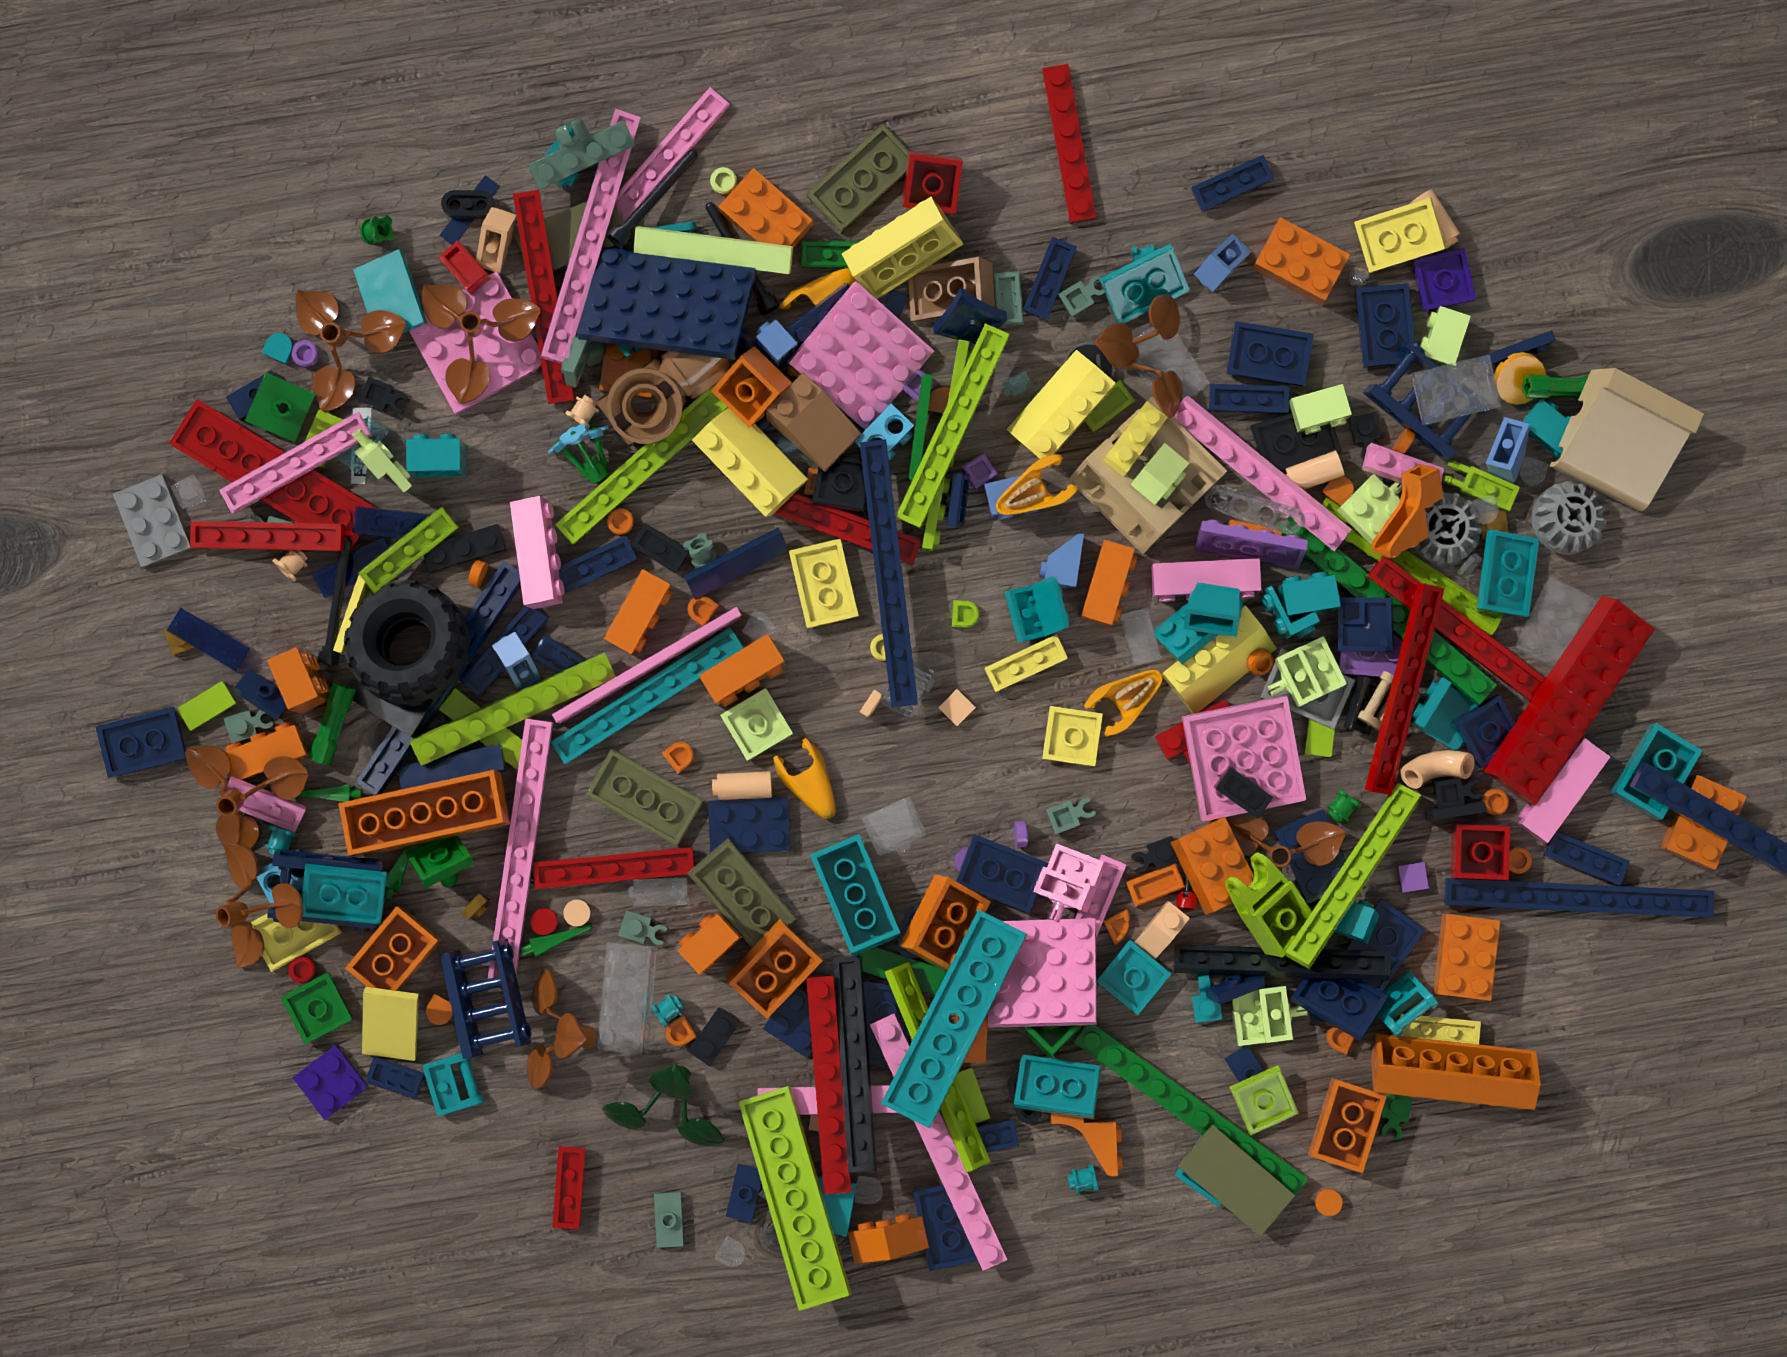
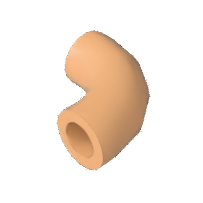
M1433 751L1420 755L1402 767L1400 775L1404 783L1414 789H1418L1429 780L1438 777L1450 776L1467 779L1474 769V756L1471 753L1461 751Z

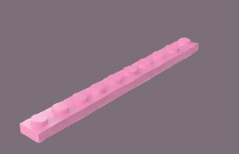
M615 109L610 126L624 120L634 140L641 117ZM631 148L604 159L598 164L540 358L562 364L565 358H569L571 342L577 332Z
M525 719L493 941L508 938V942L514 951L513 964L516 975L553 722ZM496 960L490 962L488 979L500 976Z
M891 1014L870 1024L888 1066L893 1076H895L909 1049V1044L895 1014ZM938 1112L930 1129L915 1122L982 1270L984 1271L1006 1261L1007 1257L973 1183L964 1169L940 1112Z

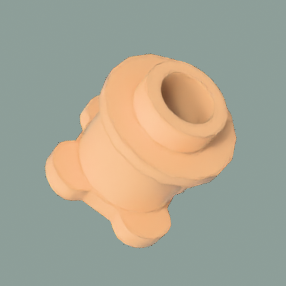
M586 395L582 399L576 397L578 401L571 412L567 410L565 414L579 424H585L587 429H589V421L595 412H599L595 408L597 404Z
M287 550L288 552L279 561L274 558L272 562L288 579L295 582L297 578L294 575L303 567L306 568L308 566L305 562L308 558L301 550Z

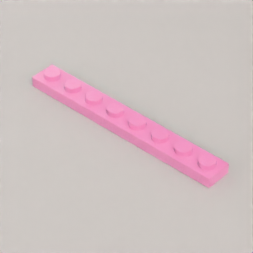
M1188 395L1181 401L1174 418L1191 435L1333 551L1340 546L1352 529Z

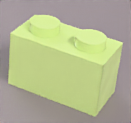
M1442 306L1436 310V313L1431 312L1427 327L1431 328L1428 338L1423 337L1420 344L1425 350L1424 355L1437 366L1451 370L1455 366L1471 316Z
M1343 384L1291 398L1289 401L1297 432L1305 431L1306 435L1320 431V426L1330 424L1331 427L1347 423L1346 419L1352 415Z
M1164 443L1130 485L1155 505L1161 497L1166 500L1184 479L1186 474L1183 470L1189 462Z

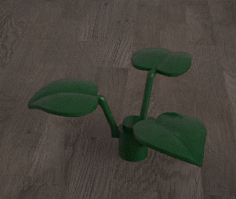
M677 1063L650 1076L649 1082L657 1092L643 1110L638 1111L635 1105L627 1102L610 1103L604 1105L601 1109L616 1124L628 1129H639L646 1123L643 1116L647 1114L662 1093L667 1094L670 1097L682 1099L683 1124L678 1126V1131L686 1140L703 1146H713L725 1142L721 1132L712 1123L703 1119L694 1118L689 1120L687 1118V1099L693 1095V1089L689 1083L691 1072L687 1068L677 1065Z

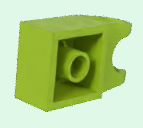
M1257 852L1251 856V864L1254 870L1253 882L1247 886L1238 878L1230 876L1225 881V887L1238 914L1264 953L1284 957L1286 950L1312 911L1293 882L1288 881L1270 859Z

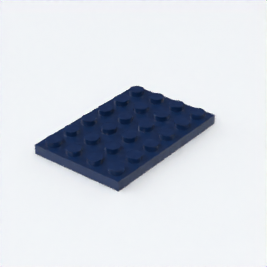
M602 247L577 331L578 339L735 360L757 272L752 267L634 253L631 250Z

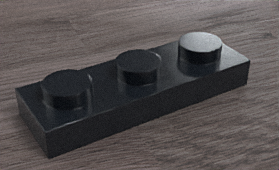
M495 524L443 540L426 553L424 558L429 573L505 551L506 548L499 525Z

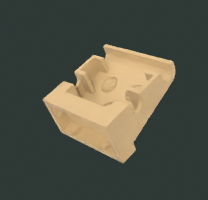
M1617 368L1591 370L1578 399L1579 402L1583 403L1582 409L1576 416H1571L1558 446L1563 449L1562 455L1558 461L1551 462L1550 467L1637 511H1643L1649 506L1690 433H1696L1704 414Z
M1152 396L1148 402L1162 412ZM1138 409L1109 439H1106L1081 463L1068 480L1073 485H1077L1078 490L1144 554L1227 470L1172 417L1166 419L1123 477L1102 460L1140 409ZM1166 443L1189 464L1183 470L1186 476L1166 500L1161 497L1154 505L1130 484L1162 445Z

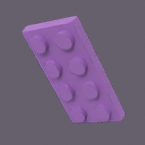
M1208 520L1201 523L1195 540L1194 550L1238 559L1260 558V563L1298 570L1307 550L1308 540H1303L1296 535L1281 536L1276 535L1270 530L1255 531L1243 525L1228 526L1223 525L1217 520Z

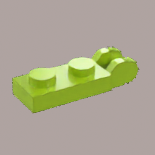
M1449 461L1447 466L1450 469L1466 474V477L1461 482L1451 476L1443 475L1442 482L1444 484L1460 489V492L1501 510L1510 511L1519 491V486L1473 466L1468 467L1456 461Z

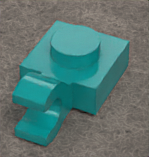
M1209 975L1197 976L1199 994L1191 995L1195 1023L1221 1020L1220 1004L1206 997L1205 989L1210 988Z

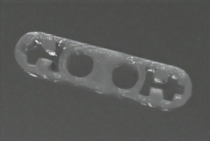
M1215 485L1204 496L1206 506L1213 511L1282 533L1295 534L1305 525V516L1300 510L1230 487ZM1217 492L1220 493L1219 497L1224 499L1219 503H1216V498L1212 497ZM1232 496V499H1231L1230 502L1225 501V500H1228V499ZM1238 499H1243L1248 503L1249 508L1247 512H1241L1237 509L1236 502ZM1262 507H1269L1273 511L1272 520H1266L1262 517ZM1290 516H1294V521L1297 522L1293 527L1290 526V521L1285 520ZM1279 517L1284 518L1277 523Z

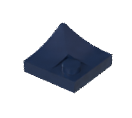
M960 288L948 309L933 324L934 334L976 344L985 323L998 329L1007 321V312L980 301L965 289Z
M1339 597L1341 607L1338 608V651H1394L1393 598Z

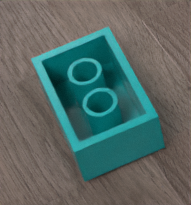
M1657 723L1650 724L1610 794L1652 819L1662 820L1669 808L1630 787L1641 763H1648L1683 784L1703 750Z

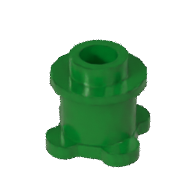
M388 215L382 218L375 216L364 220L360 226V235L363 241L368 245L378 244L382 240L393 241L395 234L391 227V217Z
M1340 789L1336 793L1338 796L1333 803L1326 806L1330 810L1327 814L1339 824L1342 820L1348 823L1350 814L1354 809H1359L1361 806L1359 802Z

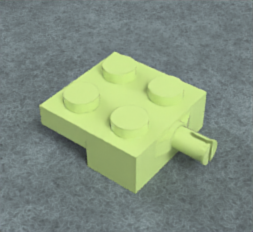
M361 428L354 432L352 436L361 445L354 453L378 480L387 474L403 492H406L412 486L407 480L411 476L397 460L394 463L390 461L394 457L380 441L375 443L369 439Z
M1373 474L1337 511L1372 544L1374 538L1397 508L1400 502L1397 495L1402 491V484L1397 488L1400 483L1395 482L1389 488Z
M1323 636L1277 657L1275 662L1281 672V680L1267 687L1269 691L1279 687L1270 692L1271 696L1287 690L1292 695L1297 707H1300L1347 685Z
M1286 986L1261 988L1232 1000L1238 1046L1293 1040L1292 1017L1307 1016V1011L1296 1012L1297 1010H1305L1300 1006L1290 1007Z

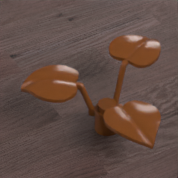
M426 284L423 286L422 304L428 320L434 326L441 329L450 328L455 320H457L463 332L467 335L470 361L464 358L454 360L449 364L445 375L447 386L458 403L464 404L475 400L486 390L490 382L488 365L480 361L474 362L473 337L479 336L483 332L484 326L487 325L491 327L498 326L499 334L505 340L511 342L521 341L528 337L535 327L541 313L537 305L522 299L503 300L493 308V316L496 322H492L485 318L481 319L473 311L465 312L467 299L461 289L447 284Z
M297 291L296 313L301 327L310 335H320L321 339L329 344V350L332 352L337 365L336 369L332 366H325L318 370L313 377L312 390L315 393L320 410L328 412L340 408L350 400L355 391V377L349 371H341L342 364L336 348L345 344L347 336L365 337V345L370 351L378 354L387 353L396 347L406 328V322L402 317L390 311L376 310L362 318L361 327L364 332L344 330L334 323L339 316V304L332 295L322 291Z
M1166 294L1155 297L1150 304L1149 320L1151 325L1156 328L1152 333L1132 340L1130 328L1126 324L1117 323L1104 330L1094 341V344L1116 368H1125L1127 366L1128 368H1137L1156 374L1158 378L1154 379L1152 383L1154 398L1162 412L1168 418H1172L1177 413L1183 398V385L1179 376L1174 371H1166L1163 374L1161 370L1134 362L1139 357V349L1136 344L1159 335V333L1164 340H1170L1178 332L1180 325L1179 309L1173 297Z
M205 745L189 747L185 750L188 767L201 786L215 789L222 782V787L219 791L221 797L216 802V809L222 815L217 820L216 832L222 844H239L251 849L259 838L260 827L258 821L253 816H243V812L239 811L244 805V800L269 784L275 796L284 800L293 799L304 790L309 777L308 769L300 761L287 756L272 758L264 766V773L268 780L260 783L245 794L234 789L227 791V779L224 776L228 775L231 771V761L223 749L217 746Z
M1247 812L1225 817L1243 855L1250 856L1254 854L1259 845L1270 852V860L1281 873L1282 868L1288 866L1291 862V855L1302 851L1305 860L1312 865L1323 866L1330 863L1337 856L1346 835L1343 829L1334 824L1319 821L1310 822L1302 826L1297 832L1296 839L1301 847L1291 850L1285 846L1272 848L1262 842L1267 837L1269 831L1267 821L1262 815L1257 819Z
M225 843L223 845L232 878L242 890L233 898L226 900V905L217 908L216 919L222 927H232L231 935L235 952V967L241 968L256 963L264 952L262 934L259 930L252 929L251 922L245 921L249 914L275 908L279 923L286 928H293L299 925L302 920L303 903L298 890L288 883L278 884L272 889L274 903L248 909L245 903L237 901L253 887L252 880L257 878L259 873L258 862L250 848L244 845Z
M549 968L542 971L534 985L532 1005L537 1014L543 1015L547 1012L548 1015L558 1019L559 1022L557 1024L554 1046L545 1048L543 1043H538L532 1048L528 1056L527 1076L534 1091L544 1087L551 1077L553 1069L551 1052L555 1051L558 1058L564 1059L574 1054L581 1047L591 1048L596 1040V1032L593 1027L579 1025L576 1017L571 1013L561 1016L552 1010L557 1001V985Z

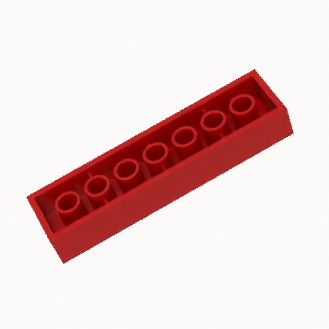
M1601 596L1483 771L1521 800L1536 805L1655 629L1618 599Z

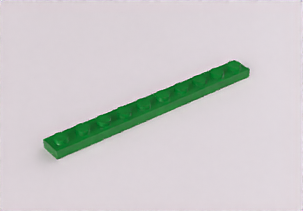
M1289 516L1278 528L1282 530L1281 536L1296 535L1303 540H1308L1304 557L1321 572L1327 571L1328 576L1335 575L1337 585L1350 597L1393 598L1367 578L1368 573L1339 548L1333 551L1292 516ZM1393 598V632L1403 641L1410 610ZM1435 631L1433 632L1426 662L1473 703L1479 706L1497 684Z
M1085 1025L1074 1040L1076 1045L1202 1136L1213 1124L1295 1196L1308 1180V1177L1100 1026Z

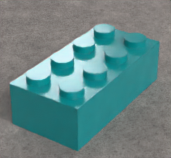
M860 834L810 854L852 956L902 936Z

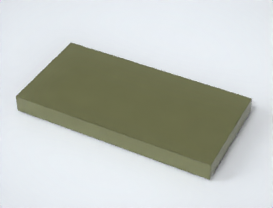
M882 124L808 191L806 196L842 234L905 177L909 150Z
M587 201L544 219L553 273L568 267ZM616 203L602 247H616L607 238V233L614 226L617 227L619 224H624ZM518 229L516 231H513V233L523 256L520 234Z
M613 749L609 751L585 794L679 847L704 800Z
M728 838L687 872L751 948L779 919L788 926L797 920V917Z
M1213 1124L1178 1164L1184 1172L1260 1237L1295 1197L1289 1189Z

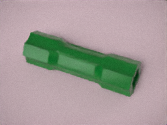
M1526 375L1522 383V393L1526 399H1547L1549 397H1576L1579 399L1588 376L1555 378L1548 375Z
M336 682L332 684L327 699V707L308 759L328 766L332 764L337 741L356 689Z

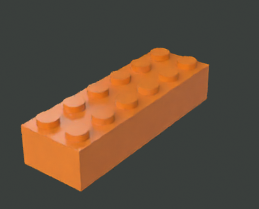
M496 770L338 803L347 853L351 857L371 855L510 825L501 772Z
M1378 1033L1375 1035L1371 1055L1373 1092L1535 1110L1541 1086L1536 1051L1405 1036L1396 1038L1394 1035Z

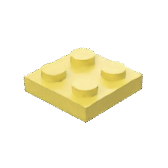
M1050 706L1042 759L1095 767L1103 714Z

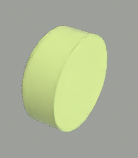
M721 167L712 173L710 183L712 189L717 194L728 195L737 186V179L731 169Z

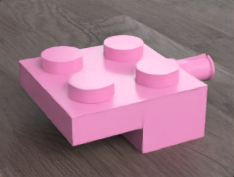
M1056 844L1048 867H1043L1033 891L1049 898L1055 903L1049 918L1059 922L1065 908H1075L1087 913L1107 863Z

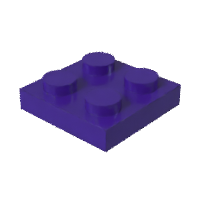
M1465 248L1412 260L1423 312L1436 310L1440 306L1449 307L1476 300Z
M334 1045L293 1077L324 1120H327L369 1087L338 1045Z

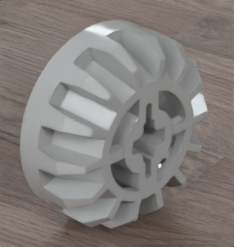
M1572 481L1555 484L1545 490L1537 498L1532 509V526L1540 542L1549 550L1563 555L1577 554L1590 548L1601 538L1602 528L1606 526V520L1603 519L1605 506L1600 505L1597 501L1598 494L1595 491H1588L1585 484H1573ZM1577 497L1585 502L1582 505L1570 503L1567 498ZM1587 506L1591 510L1590 524L1586 521L1587 515L1584 508Z
M1443 492V499L1433 503L1432 507L1425 509L1429 537L1419 542L1416 547H1413L1417 554L1423 559L1439 565L1453 564L1466 558L1477 547L1482 533L1480 515L1472 506L1473 503L1462 498L1460 494ZM1449 508L1457 511L1459 514L1456 516L1442 515L1439 510ZM1435 513L1438 519L1433 522L1432 531L1429 532V521ZM1453 521L1456 522L1453 525H1451V528L1448 529V532L1444 531L1443 533L1440 532L1439 534L1435 535V533L1439 531L1440 528L1443 526L1442 523L1445 525L1447 523L1450 524ZM1464 521L1465 532L1463 537L1458 540L1456 534L1459 530V524ZM1452 538L1455 544L1443 545L1435 540L1447 541Z

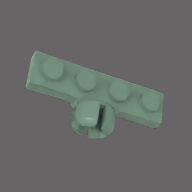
M573 119L569 121L575 134L573 137L570 136L566 125L558 126L555 129V136L559 142V149L527 164L538 188H544L635 146L625 121H620L597 133L590 134L584 121Z
M578 336L573 337L570 346L571 353L569 358L564 359L561 372L565 376L566 385L577 387L586 363L588 366H594L602 362L604 354H606L605 343L580 340Z

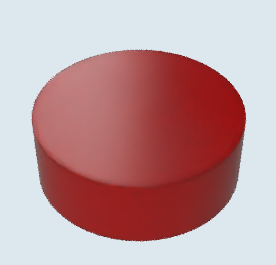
M547 908L538 909L531 917V927L540 935L551 934L558 925L557 915Z
M308 957L295 958L288 968L291 979L297 983L310 982L315 977L317 971L316 964Z

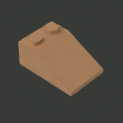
M981 257L930 265L908 279L912 322L938 320L948 309L960 288L965 289L980 301L995 307L992 262Z
M804 373L766 409V420L824 472L861 435L859 430L827 394Z

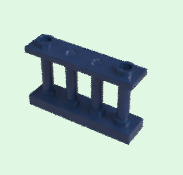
M1415 342L1402 343L1398 348L1406 353L1405 357L1383 384H1369L1363 394L1402 427L1414 432L1415 438L1440 459L1450 460L1456 452L1451 447V440L1473 412L1477 415L1486 414L1488 409L1483 405L1485 402L1475 393H1468L1424 355L1425 350ZM1415 361L1426 372L1405 399L1397 402L1391 396V390ZM1435 378L1446 389L1423 418H1416L1410 413L1412 411L1411 407ZM1455 395L1466 405L1445 432L1436 435L1431 430V423Z
M275 849L272 866H278V869L281 870L279 884H290L292 871L295 868L305 869L306 864L382 872L383 860ZM275 908L268 909L267 918H273L274 922L279 923ZM302 917L301 920L304 922L352 926L358 931H369L370 928L375 929L376 924L311 917Z
M508 938L493 941L494 950L466 957L461 955L460 950L439 954L463 1059L483 1055L482 1049L486 1045L514 1039L516 1047L531 1043V1027L526 1021L513 964L514 951L508 942ZM497 961L500 976L472 983L467 981L466 967ZM498 987L503 988L505 1003L479 1009L473 1008L471 1001L473 993ZM505 1013L509 1014L512 1029L482 1036L479 1034L477 1020Z

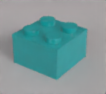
M426 434L413 435V439H406V471L414 478L467 477L466 444L460 438H456V434H441L440 439L429 438V435Z
M1325 571L1311 574L1312 576H1309L1307 580H1302L1301 576H1295L1282 581L1283 584L1277 588V594L1288 618L1307 616L1313 612H1316V614L1331 612L1341 607L1335 575L1328 576V572Z

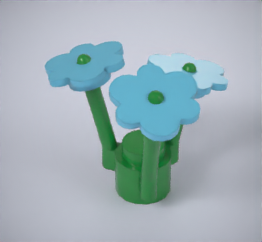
M580 424L569 428L567 432L560 436V440L555 441V445L547 452L549 454L553 450L556 453L562 451L580 471L583 478H588L590 483L594 484L609 475L606 468L609 463L604 455L599 438L604 435L603 430L609 427L608 425L599 428L592 427L591 430L587 431L586 425ZM585 435H588V439L594 438L599 459L597 456L591 458L581 441ZM567 444L577 445L586 460L583 463L584 467L565 447Z

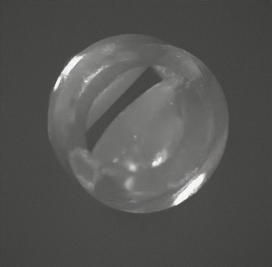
M1353 265L1349 273L1348 285L1353 287L1367 285L1368 281L1365 279L1370 278L1369 272L1361 266Z

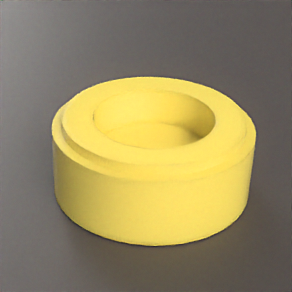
M883 634L872 640L870 649L874 658L879 661H886Z

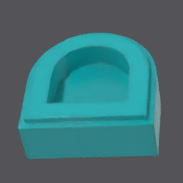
M275 333L267 339L261 353L287 365L291 357L293 343L287 335Z

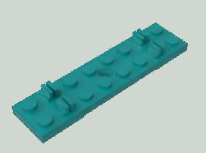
M978 909L881 1102L882 1105L929 1129L931 1128L1027 933ZM953 1013L959 1016V1021L956 1024H952L949 1021V1016Z

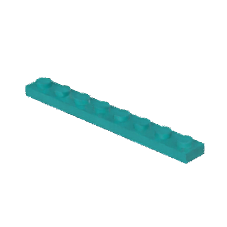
M726 629L551 741V744L564 764L570 763L701 679L699 677L700 674L742 650L743 646L732 629Z

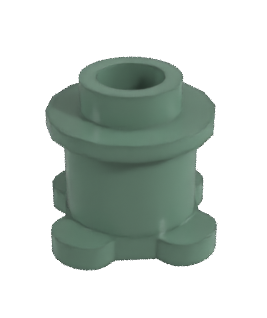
M700 533L696 538L687 540L683 544L684 549L689 550V554L692 557L691 562L695 568H700L717 559V554L712 549L714 544L712 540H708L706 533Z

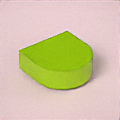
M953 600L952 627L969 628L975 625L979 618L977 606L970 601Z

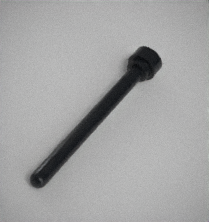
M690 150L624 224H619L617 227L614 226L607 233V238L616 247L623 249L630 241V232L691 166L697 159L698 153L695 150Z
M708 202L705 209L721 236L735 239L713 202ZM756 275L753 290L758 297L756 300L758 302L757 307L762 315H767L776 310L780 303L775 295L766 292Z
M345 537L344 551H339L326 643L318 653L317 661L324 664H339L340 654L333 651L338 635L352 544L351 539Z

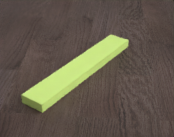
M637 226L635 228L634 253L752 267L760 271L790 274L793 246Z

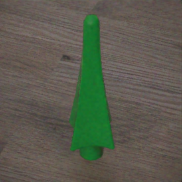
M343 785L324 789L303 790L297 797L346 802L363 798V790L354 789V785Z
M414 845L404 848L396 863L387 874L385 899L391 901L395 891L400 893L409 861L405 852L413 849Z
M587 924L565 932L529 939L530 944L520 948L524 957L531 954L537 957L562 942L591 930L592 926Z

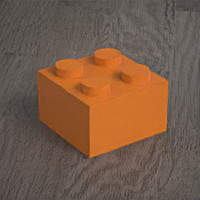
M754 346L739 357L711 391L750 428L765 416L766 409L792 382Z

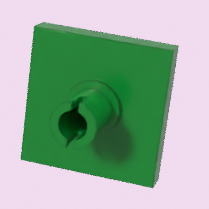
M265 372L245 421L295 442L315 393Z
M458 836L423 843L405 852L425 888L440 881L443 887H451L458 881L456 873L474 864Z

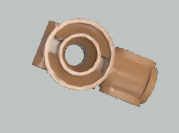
M665 351L661 355L662 362L658 357H655L642 368L630 370L620 376L614 382L610 391L599 398L596 404L627 445L633 442L640 444L654 443L667 437L676 428L681 418L682 406L689 401L688 397L690 396L694 399L720 381L731 368L730 362L724 358ZM640 391L650 392L655 399L653 409L646 414L636 412L631 405L632 397Z

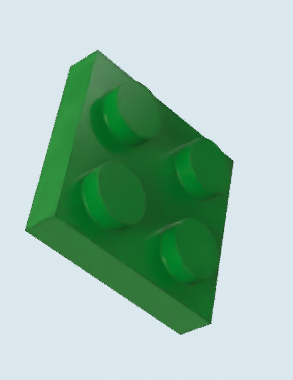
M330 972L280 997L305 1045L354 1020Z

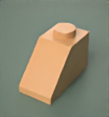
M491 207L482 223L476 261L483 269L501 273L513 238L516 214Z
M1167 901L1134 943L1155 960L1190 918Z

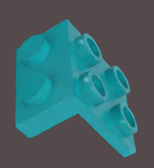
M1049 577L1033 585L1004 592L1018 643L1043 638L1069 627V614L1064 607L1062 588L1056 577Z
M1269 586L1262 592L1263 598H1261V602L1267 613L1272 612L1275 618L1273 626L1279 637L1283 635L1285 640H1288L1297 635L1301 639L1316 630L1315 625L1320 622L1316 612L1291 623L1273 587Z
M1442 677L1437 681L1432 680L1425 691V694L1428 696L1424 703L1421 704L1419 702L1413 711L1412 717L1414 719L1410 725L1448 748L1457 750L1460 748L1463 740L1453 722L1477 707V705L1463 693L1451 687V682Z

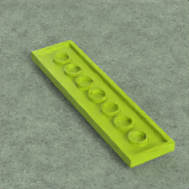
M791 1086L739 1101L738 1103L798 1310L801 1311L852 1295Z

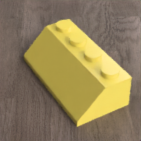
M930 197L918 203L917 206L903 215L896 217L894 221L883 228L874 231L872 235L861 242L854 244L850 249L843 252L842 255L853 277L871 295L878 299L962 246L963 242L942 209Z
M1076 350L1006 430L1039 459L1055 455L1116 386V383Z
M729 408L710 421L692 439L765 517L772 516L808 480L756 424L749 428Z
M1245 605L1241 611L1237 637L1218 635L1184 664L1177 661L1161 675L1191 713L1196 714L1250 671L1247 668V659L1253 651L1264 648L1272 653L1277 648L1263 626Z

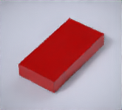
M458 240L438 256L440 261L470 295L491 279Z

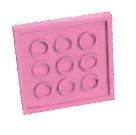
M497 271L490 274L489 277L491 279L470 295L465 289L462 290L467 299L465 312L473 311L481 319L485 318L488 321L496 322L493 316V308L503 300L512 299ZM424 312L427 324L409 331L455 415L542 368L539 347L531 333L521 341L511 342L500 336L498 326L491 327L485 325L483 332L479 336L473 337L474 362L480 361L488 365L490 382L486 390L478 398L461 404L458 403L448 388L445 378L446 370L454 360L464 358L470 361L467 335H465L460 327L459 321L455 320L454 324L448 329H441L434 326Z
M855 281L787 363L800 375L804 373L842 412L865 431L902 391L904 384L917 369L919 370L934 350Z
M1284 695L1182 716L1202 822L1247 813L1242 807L1213 788L1228 766L1273 796L1266 809L1306 800L1288 696Z
M1095 918L1060 919L1059 922L1055 920L1003 921L1027 933V936L988 1012L989 1028L1097 1025Z

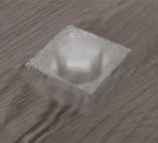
M194 474L170 486L181 509L184 511L208 499Z

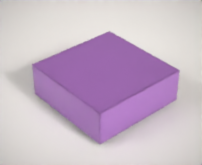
M920 369L914 372L902 389L917 403L919 402L922 375L925 374ZM933 380L931 392L937 386V383Z
M985 453L962 466L964 472L970 475V482L975 490L998 476Z
M1425 862L1397 866L1401 893L1429 888Z

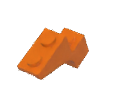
M1419 464L1401 474L1402 495L1400 502L1372 541L1371 548L1373 553L1383 555L1385 558H1395L1404 550L1416 547L1419 542L1429 537L1425 509L1432 507L1433 503L1443 499L1438 468Z
M1050 1113L1051 1124H1065L1079 1130L1106 1174L1118 1176V1170L1123 1169L1122 1153L1117 1154V1143L1122 1142L1121 1126L1116 1127L1115 1120L1084 1121V1118Z

